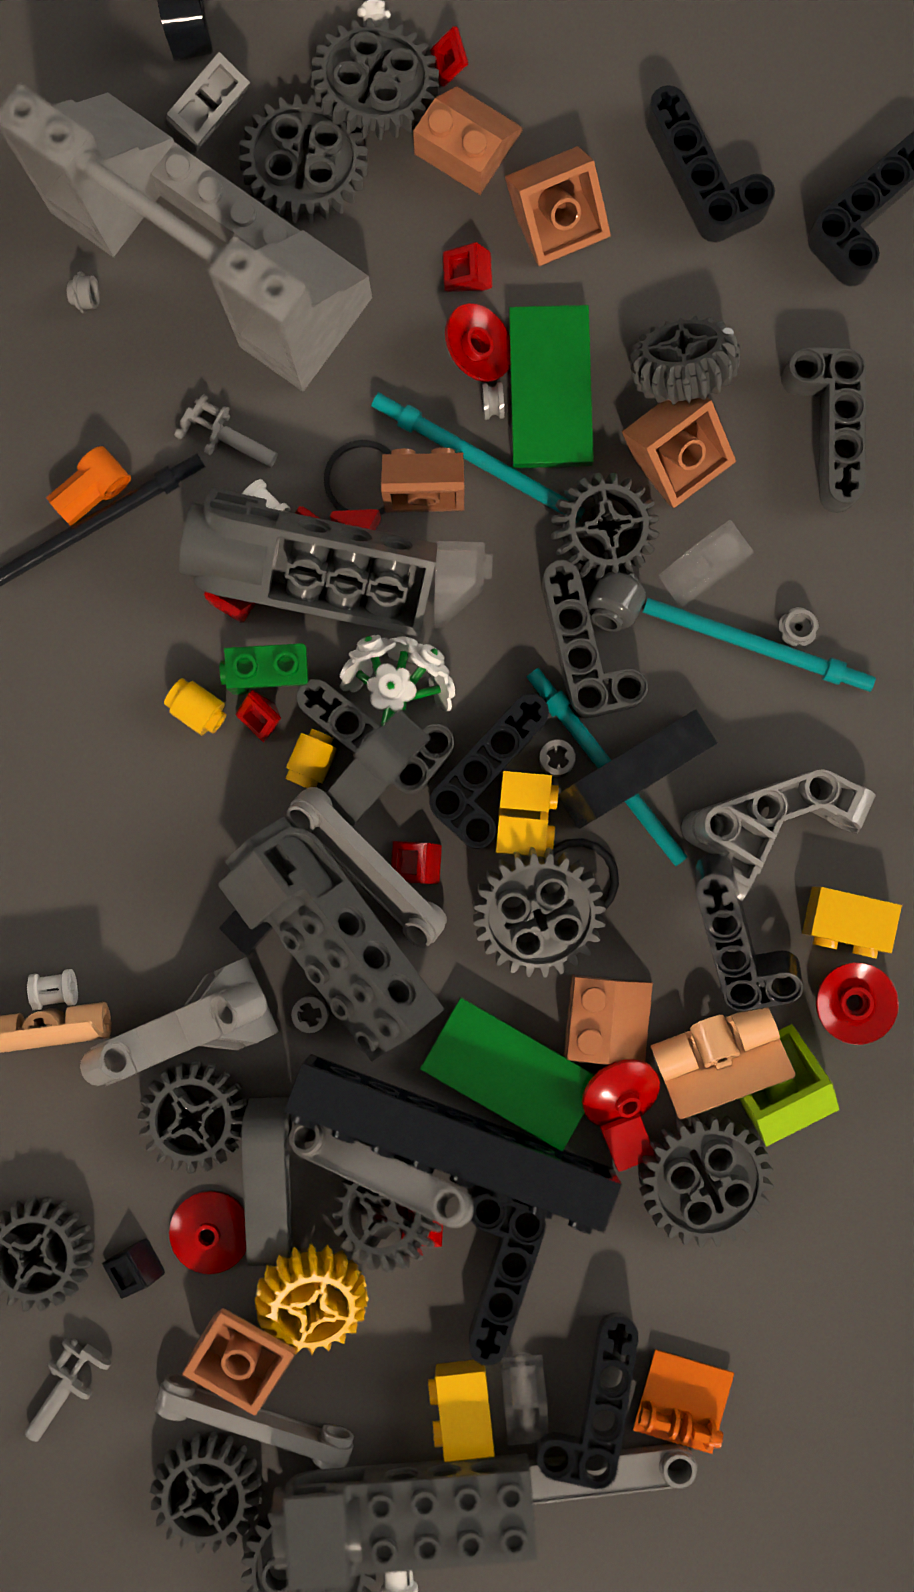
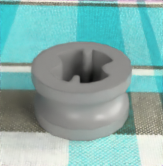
M497 382L494 387H489L487 383H482L484 420H489L492 415H497L499 419H504L502 382Z
M563 740L547 742L542 747L539 756L541 769L547 775H552V777L567 775L575 764L573 747ZM557 748L563 749L566 752L564 760L568 764L564 768H561L560 764H558L557 769L548 765L550 757L547 755V752L554 749L556 753Z
M315 995L305 996L298 1000L293 1006L291 1013L292 1022L295 1027L305 1033H315L322 1029L328 1022L330 1015L327 1003ZM305 1003H310L313 1009L320 1008L322 1017L318 1016L316 1018L319 1021L316 1025H311L309 1020H301L300 1012L305 1011V1008L302 1007Z

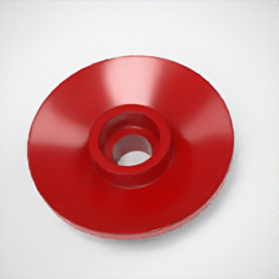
M473 303L463 304L449 315L445 326V340L448 351L456 365L466 375L478 381L491 382L502 377L510 367L509 333L502 321L486 307Z
M854 962L838 966L825 976L818 988L816 1010L819 1020L830 1035L842 1042L853 1045L875 1042L886 1035L897 1018L899 1000L895 986L883 971L872 965ZM851 995H856L860 1001L859 1006L854 1010H850L847 1006V1000Z
M637 1059L621 1060L604 1067L593 1076L584 1090L582 1106L586 1116L598 1126L622 1117H632L638 1112L642 1117L653 1106L660 1090L658 1074L650 1064Z
M218 1191L199 1192L183 1201L175 1211L169 1228L170 1244L178 1260L187 1268L202 1274L221 1273L236 1265L246 1252L245 1209L232 1196ZM204 1229L211 1230L215 1236L214 1241L210 1243L203 1241L201 1231Z

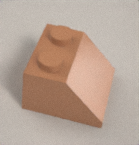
M456 86L433 100L413 130L415 155L481 195L521 134L522 127Z
M578 146L505 176L515 216L538 266L611 236L595 162Z
M708 397L705 400L701 398L692 399L690 403L687 400L678 401L674 405H672L670 400H666L656 405L622 431L635 462L673 509L736 462L713 402Z
M402 448L392 450L391 454L382 455L381 493L385 511H464L463 453H455V450L452 448H435L429 454H415V451L412 449Z
M572 974L564 1046L565 1058L569 1061L607 1065L626 1059H637L645 1062L653 983Z
M222 1308L213 1315L195 1344L182 1375L256 1416L294 1357L296 1349Z

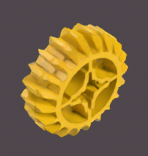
M310 1244L307 1252L300 1253L294 1247L291 1253L292 1257L286 1258L279 1254L276 1261L277 1266L267 1265L264 1272L265 1277L259 1279L255 1297L258 1323L261 1328L265 1329L266 1333L287 1345L291 1344V1347L296 1349L295 1355L302 1348H308L312 1355L316 1347L324 1346L330 1351L331 1342L337 1341L344 1344L346 1333H357L358 1322L364 1320L365 1307L368 1302L365 1277L353 1260H347V1255L344 1254L343 1250L333 1255L332 1249L327 1244L321 1252H316L314 1246Z

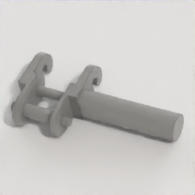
M203 394L199 399L196 398L194 409L187 408L180 421L181 429L176 430L175 437L182 439L191 424H196L197 422L212 431L210 436L211 443L205 446V453L211 455L218 443L222 441L269 467L274 465L278 453L227 426H223L225 420L228 421L230 415H228L229 407L224 406L222 409H219L208 403V396ZM203 410L217 417L213 424L200 418Z
M64 1339L62 1345L65 1349L58 1360L49 1361L48 1368L51 1370V1374L54 1376L58 1375L62 1380L58 1381L26 1429L25 1436L31 1441H39L71 1392L82 1399H89L92 1391L89 1388L83 1390L81 1388L82 1382L77 1379V1373L84 1362L89 1360L104 1370L109 1369L111 1366V1361L107 1358L102 1360V1353L88 1343L83 1348L76 1339ZM71 1354H74L79 1360L71 1371L64 1365Z

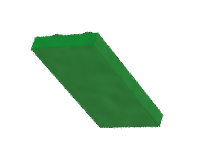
M589 305L509 307L513 468L592 466L593 429Z
M460 997L420 1067L427 1074L562 1152L585 1113L582 1106L583 1093L587 1084L595 1075L463 997Z

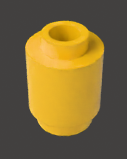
M183 678L174 684L164 700V705L170 708L169 713L201 736L208 731L212 734L215 733L227 716L223 712L225 706L223 701L196 682H187Z
M311 729L309 735L300 733L286 765V769L289 771L285 779L304 788L317 787L318 783L323 784L338 750L331 745L334 738L314 729Z

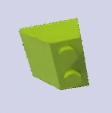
M793 1024L778 1030L796 1076L793 1079L739 1098L748 1118L766 1147L840 1110L831 1080Z

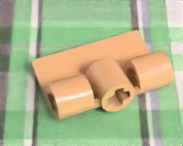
M106 1002L69 1006L66 1008L65 1014L58 1009L48 1008L32 1013L26 1019H24L21 1013L0 1016V1053L107 1039L111 1035V1016ZM44 1023L52 1026L40 1027V1024Z
M769 1007L741 1011L727 1017L724 1015L713 1016L692 1025L690 1031L650 1045L679 1119L696 1115L793 1079L796 1076L780 1040V1035Z

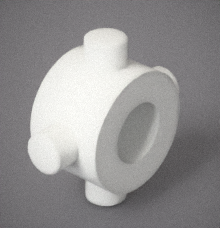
M368 0L361 5V8H358V16L363 17L365 26L368 18L372 19L375 27L381 26L384 19H389L390 12L385 10L383 0Z

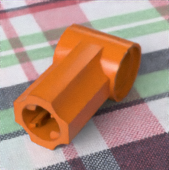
M98 446L89 451L79 461L77 465L78 471L46 497L52 507L70 526L74 525L100 501L116 497L130 483L131 476L104 446Z

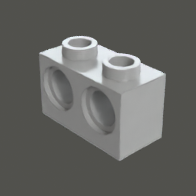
M218 52L167 112L165 123L187 145L197 152L246 94L250 82Z

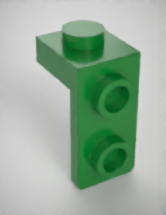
M303 643L224 648L225 660L220 661L219 666L221 684L226 685V689L233 695L248 694L249 688L307 685L309 682L307 647Z

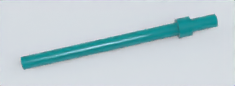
M379 392L375 396L371 407L398 421V427L409 433L416 431L444 448H452L455 450V453H463V459L560 514L565 515L555 507V504L559 499L569 501L567 498L422 417V412L408 404L404 407ZM581 506L576 515V523H579L586 510Z
M647 598L642 613L822 675V680L836 685L842 682L871 692L875 684L876 677L846 667L847 662L832 657L826 660L651 598Z
M539 667L531 672L526 678L547 703L549 714L552 717L557 716L596 767L599 769L612 761L570 708V700L562 690L558 692ZM639 794L625 801L629 809L674 866L679 865L688 857Z

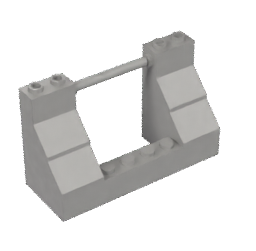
M19 84L0 109V131L51 214L112 257H115L144 217L212 264L209 274L240 348L301 391L306 389L371 301L372 294L368 275L304 230H298L176 144L172 137L111 94L104 93L77 103L70 99L55 105H49ZM161 196L228 243V245L218 247L157 204V199Z

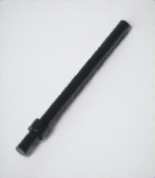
M196 453L171 469L169 466L162 468L154 473L155 478L2 566L0 568V587L160 493L165 492L167 495L180 487L179 482L205 468L200 456Z

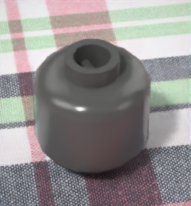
M619 570L618 573L612 571L604 573L603 578L596 582L587 601L592 621L598 627L610 632H618L621 629L631 627L642 609L646 592L635 574L630 573L627 575L624 570Z

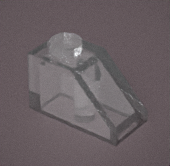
M728 520L696 543L660 573L658 577L682 608L744 564L754 551L733 522Z
M436 542L438 544L435 572V628H443L483 591L484 579H492L493 555L485 554V542Z
M516 1353L511 1357L502 1358L501 1360L508 1445L538 1443L544 1435L549 1433L542 1355Z

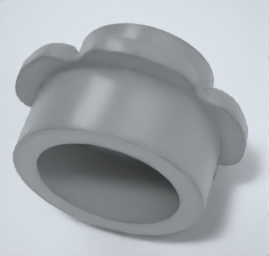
M78 272L77 275H74L73 280H69L67 283V297L70 304L75 305L81 313H86L87 309H96L98 307L100 293L95 276H85L83 272Z
M796 607L790 609L789 614H784L781 617L779 630L783 633L782 639L788 645L797 646L801 644L806 646L816 638L815 633L819 627L818 620L810 611L805 608ZM796 624L802 626L801 631L795 629Z

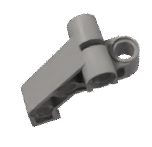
M824 769L815 770L692 811L683 819L681 830L685 840L710 854L723 855L730 860L734 869L740 897L743 901L752 887L756 875L760 874L783 821L812 812L836 827L858 833L864 824L876 795L871 790L850 782L831 771ZM813 779L820 785L821 792L818 799L814 798L810 793V782ZM760 797L764 798L769 804V813L766 818H763L757 811V803ZM713 880L714 891L721 889V885L718 884L717 880Z
M246 957L205 975L182 1008L91 1047V1050L84 1054L81 1060V1074L91 1085L108 1086L197 1046L240 1050L258 1043L279 1031ZM104 1057L109 1061L110 1070L105 1066Z

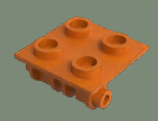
M655 1349L633 1425V1431L712 1454L714 1447L720 1449L722 1445L723 1431H720L719 1428L734 1372Z

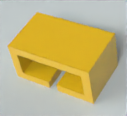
M503 771L495 853L514 855V852L517 851L521 856H529L530 848L534 847L537 856L542 858L547 848L553 850L555 826L548 825L549 809H557L559 786L551 785L552 775Z
M812 887L802 934L814 936L812 943L814 945L837 950L838 942L853 945V954L877 959L878 951L892 953L902 905L825 887Z
M475 1360L436 1364L435 1378L428 1379L430 1405H438L440 1420L433 1421L435 1448L443 1447L444 1462L495 1457L485 1365H481Z

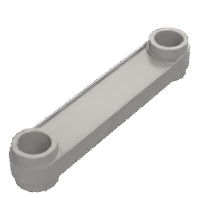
M309 787L301 791L291 802L287 810V817L295 828H302L312 833L323 844L328 853L403 927L404 935L411 943L418 947H428L431 943H434L447 923L444 911L436 904L427 902L332 807L331 799L324 791L317 787Z
M296 1124L290 1132V1145L293 1151L300 1157L444 1226L451 1228L462 1227L472 1217L474 1209L470 1196L449 1183L417 1170L395 1158L390 1159L372 1152L370 1150L371 1147L356 1140L354 1144L338 1140L331 1136V1129L318 1124L315 1129ZM315 1131V1143L312 1147L306 1149V1137ZM453 1197H458L460 1200L459 1212L454 1217L447 1218L445 1213L447 1202Z
M180 1374L166 1375L164 1382L160 1385L156 1397L155 1411L166 1419L183 1421L186 1418H191L313 1458V1463L321 1469L345 1468V1465L349 1462L353 1449L354 1435L346 1428L332 1424L319 1428L261 1408L256 1416L215 1393L196 1388V1382Z
M673 1442L662 1445L621 1449L616 1478L609 1487L604 1489H591L551 1480L540 1472L537 1459L529 1460L533 1505L662 1489L685 1488L693 1483L697 1474V1464L691 1450L687 1446ZM593 1455L587 1460L585 1469L590 1474L599 1475L606 1470L608 1460L602 1455ZM566 1456L543 1459L551 1466H558L565 1461ZM684 1459L687 1461L685 1467L679 1471L668 1469L669 1464L673 1460Z

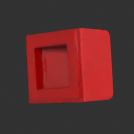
M474 242L443 252L445 291H482L492 288L491 253L488 249Z
M377 509L332 511L330 519L333 522L376 530L381 521V515Z
M206 591L203 594L204 598L212 606L240 623H244L256 604L218 596Z
M393 841L391 866L407 882L439 884L442 846L433 843Z
M639 1112L632 1117H622L600 1126L618 1171H624L644 1163L642 1158L645 1155L655 1156Z

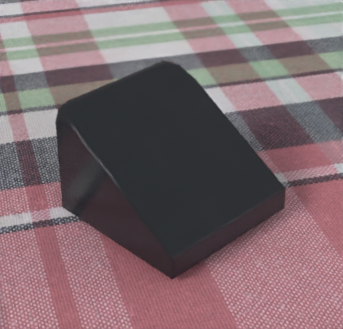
M235 910L219 929L247 956L253 952L273 927L268 922H262L254 929H250L237 910Z
M147 1239L138 1241L102 1263L121 1299L149 1287L165 1273L160 1260Z

